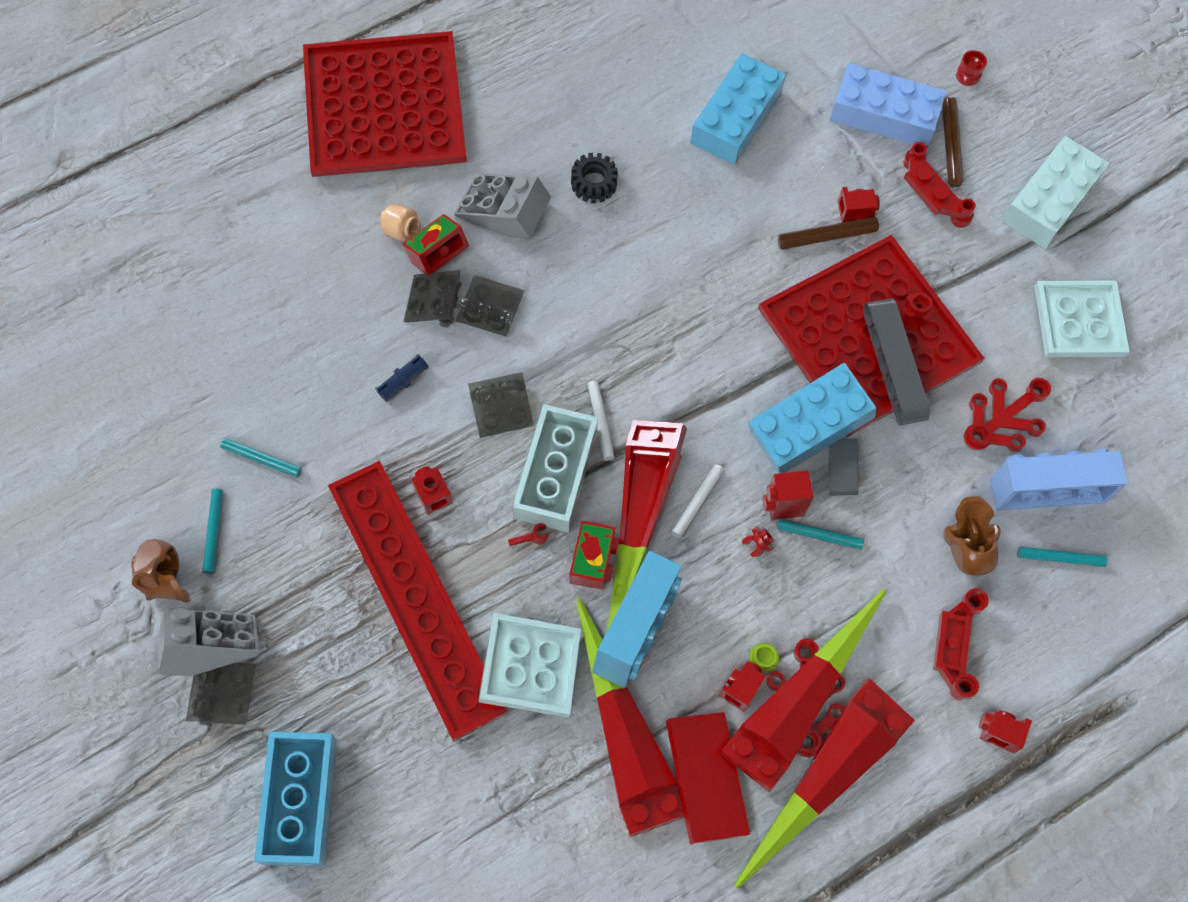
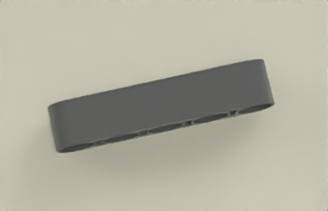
M891 298L865 303V321L897 423L901 426L929 420V404L895 300Z

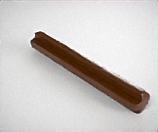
M946 97L943 100L942 112L948 184L951 187H960L964 177L957 100L954 97Z
M874 216L778 235V245L780 249H788L878 231L879 222L878 218Z

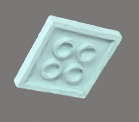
M1117 280L1037 281L1034 287L1045 357H1126L1129 354Z
M493 613L479 702L568 718L571 712L581 629Z

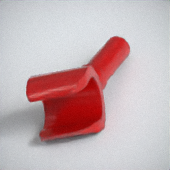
M536 524L531 533L508 539L509 546L531 541L538 545L544 544L549 535L541 537L536 532L545 530L546 524Z

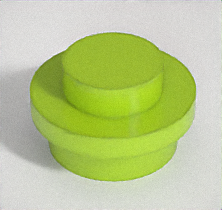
M759 643L751 649L749 661L758 665L762 669L761 673H768L773 671L778 665L779 654L771 644Z

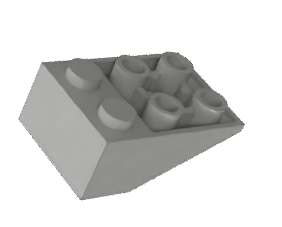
M475 173L454 215L509 237L531 238L551 199V195L538 176Z
M185 608L163 609L158 634V674L193 676L246 660L259 654L255 615L223 613L213 610H188Z

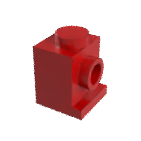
M842 187L837 201L841 222L874 217L876 211L880 208V199L878 195H875L874 189L848 191L847 187Z
M426 466L415 472V477L411 478L412 484L427 515L453 504L451 492L447 488L438 467L431 469L429 466ZM435 483V485L432 488L426 487L430 484Z
M747 661L741 671L737 668L734 669L726 682L731 687L724 685L719 696L744 712L766 675L761 673L762 669L758 665Z
M985 711L979 723V728L982 729L979 739L1014 754L1023 749L1032 720L1026 718L1020 722L1016 720L1015 715L1006 711H995L992 714Z

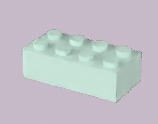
M1064 136L1011 203L1002 222L1046 249L1098 182L1108 167L1109 162L1067 136Z
M543 404L512 507L514 519L532 524L543 523L548 528L569 533L596 438L598 417Z

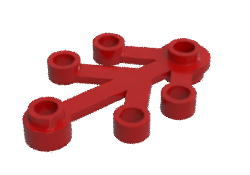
M1001 378L994 379L988 388L989 393L992 395V419L984 424V408L988 403L987 397L981 393H976L969 400V407L973 410L972 425L966 428L963 436L966 445L977 451L984 450L991 444L1006 446L1011 452H1020L1026 445L1024 436L1021 434L1007 436L993 432L999 428L1027 431L1032 437L1041 436L1046 429V424L1043 420L1039 418L1027 420L1013 417L1032 402L1044 401L1051 393L1050 383L1043 378L1033 379L1027 386L1026 393L1004 409L1005 391L1008 386L1005 380ZM994 385H999L1002 390H996ZM1033 390H1038L1040 395L1036 394ZM974 400H980L982 405L975 404ZM1032 425H1037L1040 431L1034 430ZM973 435H978L981 441L976 440ZM1012 440H1017L1020 446H1015Z
M802 639L796 644L793 653L795 659L800 663V668L819 651V648L811 639ZM807 649L810 652V657H802L800 650ZM778 671L770 673L766 680L768 688L772 691H777L786 682L785 676ZM841 675L838 678L840 688H833L827 700L833 694L841 692L845 687V680ZM774 676L778 677L781 680V685H773L771 678ZM832 704L827 709L826 716L814 727L812 725L806 736L812 741V746L805 747L802 744L797 754L803 757H813L817 754L823 744L822 736L837 720V718L832 716L831 710L838 709L841 712L844 708L841 704Z

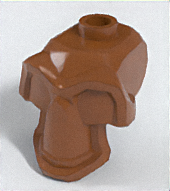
M979 496L966 497L961 501L955 512L957 523L944 528L943 533L944 540L950 546L959 570L970 576L986 575L993 572L998 564L997 541L999 540L1001 530L998 525L989 524L994 516V511Z
M150 539L142 543L131 562L132 586L141 591L147 601L155 598L175 599L184 603L191 601L190 594L185 589H181L176 580L180 568L179 557L175 547L159 539Z

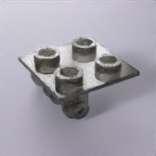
M461 271L434 272L429 276L426 274L414 275L404 322L440 321V326L450 327V324L454 322L453 310L457 308L458 291L462 284L459 278Z
M474 275L465 298L459 300L458 309L460 311L456 322L507 337L525 291Z
M522 372L468 383L480 438L534 426Z
M232 663L194 675L186 721L200 722L199 724L204 726H212V723L246 725L256 664Z

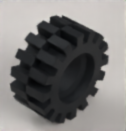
M592 152L588 153V158L582 155L580 156V161L576 159L571 169V185L573 192L576 191L578 198L583 195L584 202H587L588 198H590L591 203H596V199H599L601 203L604 202L605 196L609 199L612 197V193H615L618 169L617 167L615 168L614 161L610 162V157L606 155L603 159L602 153H597V157H593ZM589 173H599L604 177V180L599 183H590L584 177Z

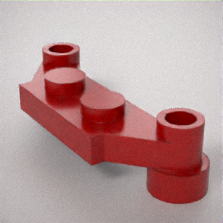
M922 142L914 143L903 160L904 167L908 170L905 173L904 180L935 216L939 213L950 216L951 222L959 228L969 226L974 217L975 202L969 198L959 199L926 161V145Z
M978 588L970 589L958 605L949 612L942 611L939 617L933 670L940 672L950 689L951 696L958 701L971 699L979 691L978 680L973 675L966 673L972 616L981 613L989 603L987 594ZM959 686L963 687L965 692H962Z

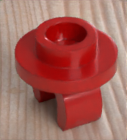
M754 527L752 529L753 535L746 536L742 540L743 545H748L752 541L756 542L757 548L750 553L751 557H759L763 554L764 549L767 552L773 550L772 543L774 539L765 528Z

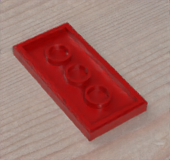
M725 712L676 717L666 720L690 845L751 835L737 768L720 754L730 740Z

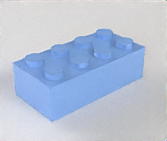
M848 63L830 121L909 144L922 142L928 148L936 128L946 90Z
M1098 449L1091 453L1083 454L1080 451H1069L1063 455H1053L1047 452L1038 454L1035 457H1024L1021 454L1012 455L1004 461L990 479L996 511L1107 503L1128 484L1121 452H1109L1108 449Z

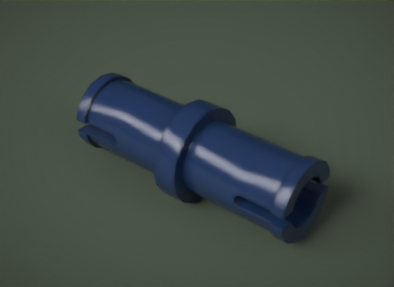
M417 354L416 357L401 369L396 368L393 371L394 374L379 387H376L375 390L387 402L403 387L408 388L411 385L410 382L425 369H428L429 366Z

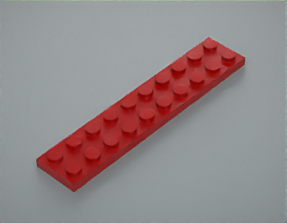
M377 461L329 484L328 487L452 741L454 742L508 714L504 706L479 702L484 665L381 462Z

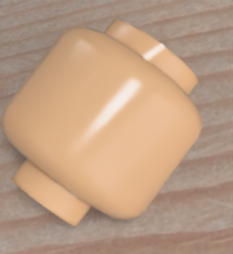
M393 203L381 213L380 226L386 236L405 242L419 232L420 220L414 209Z

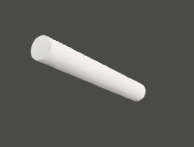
M591 381L588 383L594 417H598L597 431L603 459L608 461L614 459L615 456L598 381Z
M714 464L674 526L671 533L675 537H682L724 471L720 465Z

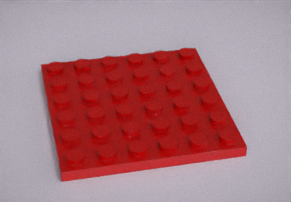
M453 31L303 44L309 158L312 177L467 162Z
M892 235L759 303L758 310L809 383L845 363L876 407L875 418L846 435L847 437L893 412L865 321V303L891 298L895 300L925 394L976 367L985 359ZM925 293L933 299V304L930 308L932 316L929 320H922V318L915 316L909 318L905 315L904 311L908 307V302L906 301L908 294Z

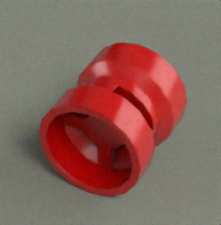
M976 50L967 51L963 55L956 71V79L962 85L973 86L979 82L987 64L985 55Z

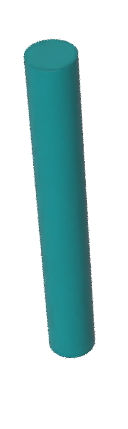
M223 438L220 448L296 478L301 474L302 468L228 438Z
M214 488L211 491L202 573L213 574L215 569L223 490L219 488Z
M779 519L777 530L862 550L864 539L784 519Z
M1019 547L1017 552L1018 558L1098 567H1106L1107 557L1103 555Z

